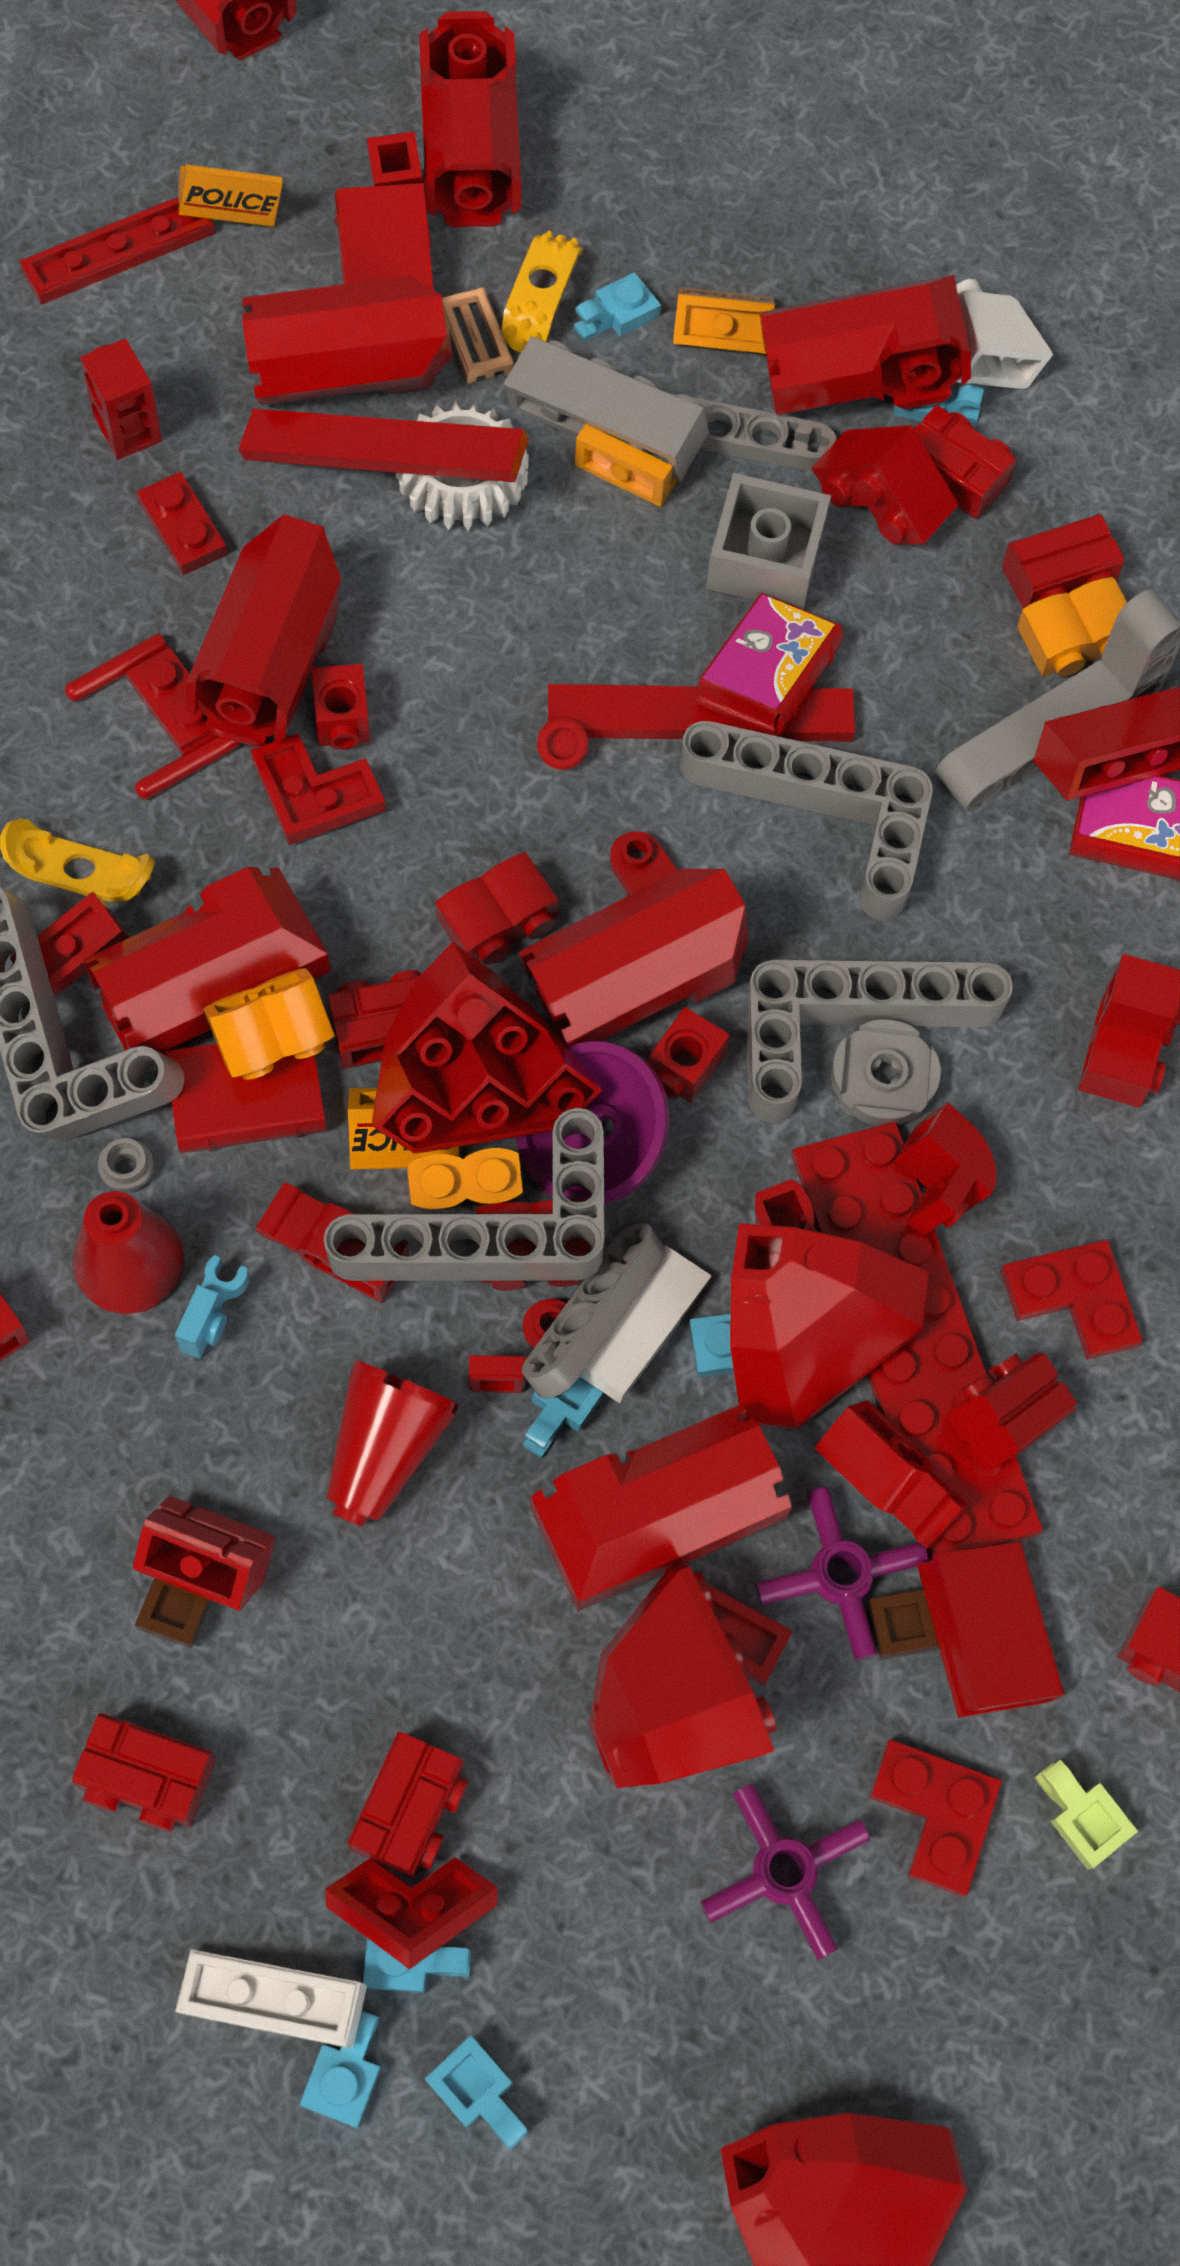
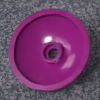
M590 1041L577 1043L568 1048L602 1088V1091L585 1109L596 1114L602 1123V1127L609 1120L613 1122L612 1133L608 1137H604L605 1205L628 1196L638 1189L653 1173L666 1147L670 1127V1113L664 1087L653 1068L643 1058L631 1050L613 1043ZM553 1131L516 1137L519 1154L527 1172L544 1191L553 1196ZM573 1134L564 1140L567 1146L574 1149L586 1148L592 1143L587 1136L582 1134ZM574 1186L564 1192L567 1199L588 1200L593 1195L590 1190L582 1186Z

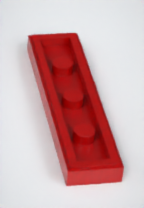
M178 196L22 259L19 262L24 276L40 304L43 305L214 235L215 228L211 219L179 215Z

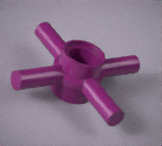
M829 1487L814 1489L808 1492L807 1496L822 1549L816 1554L811 1568L808 1570L755 1582L757 1597L760 1605H765L817 1592L824 1600L839 1605L854 1660H866L876 1656L877 1652L861 1598L870 1589L874 1577L914 1568L920 1562L928 1561L926 1548L918 1542L868 1555L859 1545L844 1541ZM836 1561L847 1563L856 1574V1582L846 1586L835 1583L828 1575L827 1565Z
M754 1783L734 1792L733 1796L760 1850L755 1856L751 1875L700 1901L707 1920L711 1924L764 1896L773 1903L790 1906L817 1961L837 1951L838 1947L810 1893L816 1884L819 1867L870 1841L865 1826L860 1819H857L806 1846L797 1839L780 1836ZM784 1855L795 1860L801 1872L799 1883L791 1887L781 1886L776 1883L771 1877L769 1870L772 1858Z

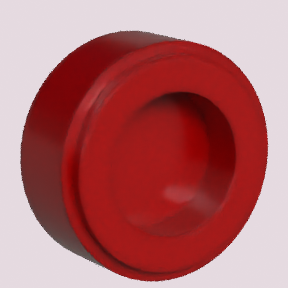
M553 718L547 721L538 733V753L541 759L552 768L560 770L573 768L584 759L587 753V734L584 728L571 718Z

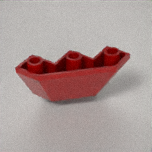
M452 941L415 981L385 1038L372 1123L374 1128L413 1154L553 1131L554 1123L560 1114L569 1109H585L602 1091V1088L544 1019L490 968Z
M739 1223L731 1275L730 1350L738 1403L742 1404L747 1410L744 1421L754 1418L761 1426L799 1429L924 1330L930 1273L859 1241L796 1227Z
M681 1563L667 1569L600 1655L589 1727L608 1780L616 1788L662 1784L760 1757L774 1751L769 1734L777 1729L771 1709L764 1696L755 1697L742 1670L744 1662L738 1644L731 1632L724 1635L710 1607L713 1605L712 1598L702 1573L694 1574L690 1566Z
M844 2113L773 2124L720 2148L730 2207L754 2266H931L968 2190L954 2133L951 2129L944 2126Z

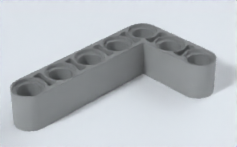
M1147 589L1139 593L1119 612L1099 661L950 752L935 770L936 776L964 810L971 813L979 809L977 803L981 802L982 805H985L1019 784L1020 782L1017 780L1019 777L1025 780L1040 771L1033 760L1045 721L1157 693L1161 690L1180 647V620L1153 589Z
M700 721L686 729L682 740L680 770L689 782L708 788L876 825L860 892V904L863 911L869 917L878 921L895 919L903 912L913 884L932 797V782L926 773L907 765L711 721ZM707 751L713 756L700 757L695 752ZM756 762L761 764L763 768L753 769L746 766L745 763ZM796 774H808L814 779L802 780ZM857 785L865 791L854 792L846 786ZM906 796L914 800L915 803H904L897 797ZM894 840L901 842L905 848L891 847L886 841ZM885 885L891 887L896 893L884 894L876 886Z
M0 887V904L2 903L3 906L0 914V1052L21 1124L29 1131L57 1141H66L165 1105L176 1099L184 1085V1072L180 1064L173 1058L149 1047H134L74 1070L30 909L27 903L20 897ZM16 952L15 964L10 970L5 972L6 960L11 954ZM30 1001L28 1015L19 1022L18 1015L20 1009L25 1003ZM43 1051V1064L39 1070L33 1073V1060L37 1054ZM157 1064L158 1075L156 1080L150 1086L145 1087V1073L151 1066ZM107 1083V1096L101 1104L96 1106V1091L101 1085ZM57 1101V1115L52 1122L47 1124V1109Z
M764 961L752 972L746 1000L748 1101L750 1109L756 1117L770 1123L782 1122L794 1112L802 1083L800 1025L861 1026L869 1021L889 1019L911 1026H991L1003 1015L1012 994L1013 983L1011 976L1004 968L997 964L981 962ZM768 987L776 988L784 996L776 999L768 998L760 990ZM826 988L834 992L837 997L834 999H823L817 996L814 990ZM880 989L886 992L890 998L885 1000L875 999L869 995L867 990ZM926 989L934 990L943 999L937 1001L929 1000L920 991ZM973 991H987L992 994L995 1000H981ZM766 1036H775L783 1040L786 1045L780 1048H772L765 1045L761 1039ZM769 1085L779 1086L785 1090L787 1096L772 1098L766 1095L762 1088Z
M582 1108L569 1109L560 1114L555 1121L553 1128V1214L344 1215L333 1220L325 1231L324 1244L329 1266L336 1275L351 1281H571L590 1278L601 1267L604 1252V1135L601 1121L596 1114ZM582 1134L587 1136L592 1143L586 1148L574 1149L567 1146L564 1140L570 1135ZM582 1186L590 1190L593 1195L588 1200L578 1203L567 1199L564 1192L571 1187ZM357 1239L366 1244L363 1251L356 1256H343L337 1252V1248L346 1240ZM406 1239L417 1240L423 1245L417 1254L408 1257L400 1256L393 1250L397 1243ZM462 1239L473 1240L480 1246L477 1252L465 1257L454 1254L450 1248L455 1242ZM517 1239L529 1240L537 1247L534 1252L522 1257L513 1255L507 1249L508 1245ZM573 1239H583L589 1242L593 1249L590 1253L578 1257L569 1254L563 1247Z

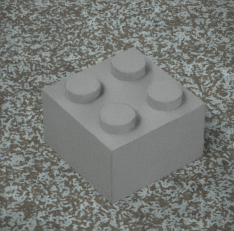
M733 473L710 554L706 589L750 600H756L762 592L804 610L825 529L831 495Z

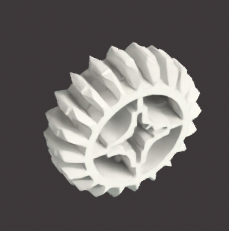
M456 400L451 411L444 412L436 405L432 412V418L419 414L416 420L513 428L510 419L498 421L495 408L482 414L475 402L470 410H461ZM525 451L516 482L395 473V476L398 479L403 499H410V506L414 513L425 510V517L429 524L442 516L444 517V525L448 530L452 527L455 520H463V525L469 532L473 519L479 518L488 527L492 521V512L505 518L506 513L509 511V504L518 505V501L521 498V490H525L528 482V471L526 469L529 466V457Z

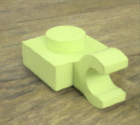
M1061 1760L1051 1763L1034 1777L1050 1799L1063 1809L1050 1822L1087 1870L1095 1868L1138 1832L1101 1783L1093 1785L1085 1792L1072 1772Z

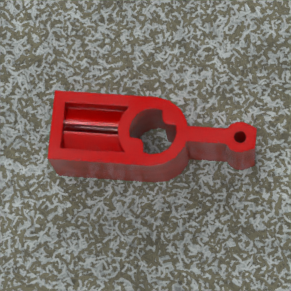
M284 1182L255 1227L256 1232L264 1238L275 1241L297 1253L312 1267L382 1304L395 1281L346 1280L336 1275L329 1266L324 1244L326 1228L336 1218L354 1213L331 1203L325 1205L301 1192L295 1186ZM357 1239L346 1240L340 1244L337 1252L343 1256H356L363 1251L366 1244ZM402 1240L397 1243L393 1249L394 1252L400 1256L408 1257V1242Z
M868 1400L848 1406L814 1447L870 1503L884 1512L893 1514L913 1533L915 1539L927 1549L936 1544L968 1506L959 1494L947 1487L931 1471L932 1467L927 1457Z

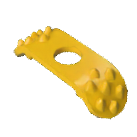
M547 231L543 235L537 234L533 238L509 296L502 320L501 332L505 342L511 349L522 353L531 336L547 342L555 313L575 263L583 252L584 247L579 245L576 238H572L570 241L567 240L565 235H557L554 238L551 231ZM537 270H548L555 274L557 281L551 287L538 288L531 284L529 277Z
M19 818L7 822L0 835V849L3 858L20 875L40 883L86 896L94 892L103 901L121 903L130 900L135 895L139 896L143 885L152 878L155 859L147 853L136 857L125 853L121 856L52 836L51 832L41 830L27 819ZM77 858L87 859L95 865L94 872L84 879L69 877L65 873L64 868L68 862Z

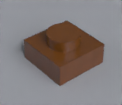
M154 1578L135 1626L138 1630L192 1649L211 1600Z
M923 1589L869 1599L867 1606L879 1660L937 1650L939 1646Z

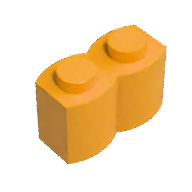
M1111 577L1087 583L1070 593L1046 597L1023 608L1017 628L1041 676L1045 677L1057 673L1059 677H1067L1081 670L1085 666L1086 661L1101 658L1115 620L1121 609L1127 604V601L1115 578Z
M306 968L285 973L255 988L232 994L203 1008L225 1066L232 1077L241 1075L244 1079L261 1077L272 1071L274 1068L273 1063L281 1058L293 1055L296 1059L313 1056L325 1048L324 1042L335 1037L314 979Z
M483 1149L463 1159L450 1154H431L415 1159L406 1166L410 1204L422 1209L436 1210L449 1208L463 1202L465 1199L481 1204L501 1203L523 1193L519 1153L509 1149Z

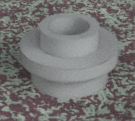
M120 1138L112 1141L102 1150L98 1158V1171L101 1179L109 1188L119 1192H131L141 1188L149 1181L154 1169L153 1157L148 1147L139 1140L132 1138ZM124 1159L134 1160L136 1167L132 1172L122 1174L116 1170L120 1161Z

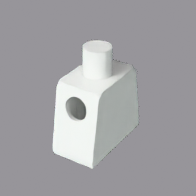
M966 279L958 283L956 287L971 352L972 378L966 383L1019 389L1028 388L1053 354L1015 298L1008 295L984 293L975 279Z

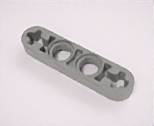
M693 398L704 408L707 424L712 421H721L726 423L731 429L724 436H714L709 433L700 450L812 471L811 467L836 441L834 431L826 424ZM761 430H768L777 435L779 441L773 445L764 446L758 444L752 435ZM788 435L794 436L792 449L786 448ZM810 441L820 442L817 452L808 451Z
M635 1224L626 1228L615 1237L603 1253L602 1265L597 1273L583 1280L522 1366V1373L539 1397H555L565 1392L576 1382L665 1255V1247L649 1224Z

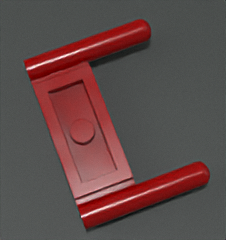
M159 633L83 674L65 686L67 698L73 702H78L125 675L134 690L180 751L181 757L136 782V794L143 800L152 798L239 747L238 742L214 735L204 725L208 717L199 709L194 716L185 708L186 682L190 674L172 649L168 648L165 640Z

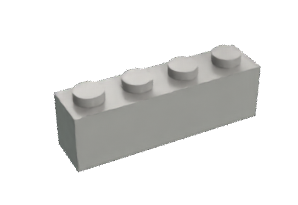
M531 336L503 383L511 408L576 437L585 424L590 425L673 465L672 478L678 481H682L709 434L704 408L695 399L685 394L674 396L658 389L653 382L642 376L631 378L621 374L604 360L598 358L588 360L574 354L563 343L555 340L545 342Z

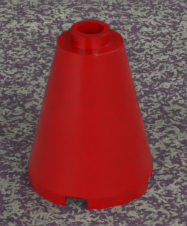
M109 1191L96 1196L85 1210L73 1251L72 1267L79 1288L88 1299L105 1311L127 1315L145 1312L157 1306V1303L163 1300L170 1292L172 1293L179 1284L184 1268L183 1245L177 1231L165 1218L126 1193Z
M356 1360L350 1372L326 1499L336 1503L332 1514L361 1527H364L368 1517L379 1521L455 1418L460 1404L408 1380L388 1374L387 1371Z

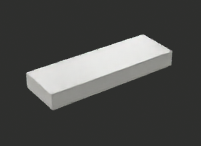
M665 1246V1255L593 1356L580 1377L618 1403H621L707 1287L712 1275L668 1246Z
M191 1949L175 2012L353 2049L367 1985L361 1982Z

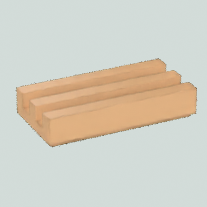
M484 287L443 297L448 316L451 343L467 384L477 382L476 377L484 375L485 379L495 377V372L503 370L504 374L510 373L513 368V361ZM476 302L496 352V358L490 359L470 310V303ZM458 307L479 360L477 363L472 361L452 308Z

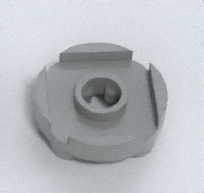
M880 1019L861 1025L858 1031L851 1033L847 1039L845 1037L839 1043L832 1062L831 1083L839 1099L840 1107L848 1115L855 1116L859 1120L875 1126L896 1122L897 1126L919 1119L924 1110L933 1101L939 1086L941 1067L936 1051L933 1047L930 1050L927 1043L919 1038L920 1032L906 1023ZM886 1062L891 1064V1072L900 1074V1079H893L890 1084L882 1083L877 1077L872 1075L871 1071L878 1070L880 1064Z

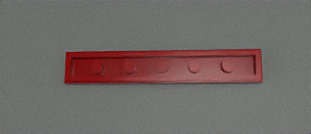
M253 408L238 451L245 460L516 482L529 438L524 429Z
M548 684V721L556 717L571 718L584 728L587 738L683 739L686 729L700 721H711L764 733L696 704L697 698L701 693V686ZM812 688L799 706L798 713L794 719H790L779 737L796 741L853 742L855 736L853 689Z

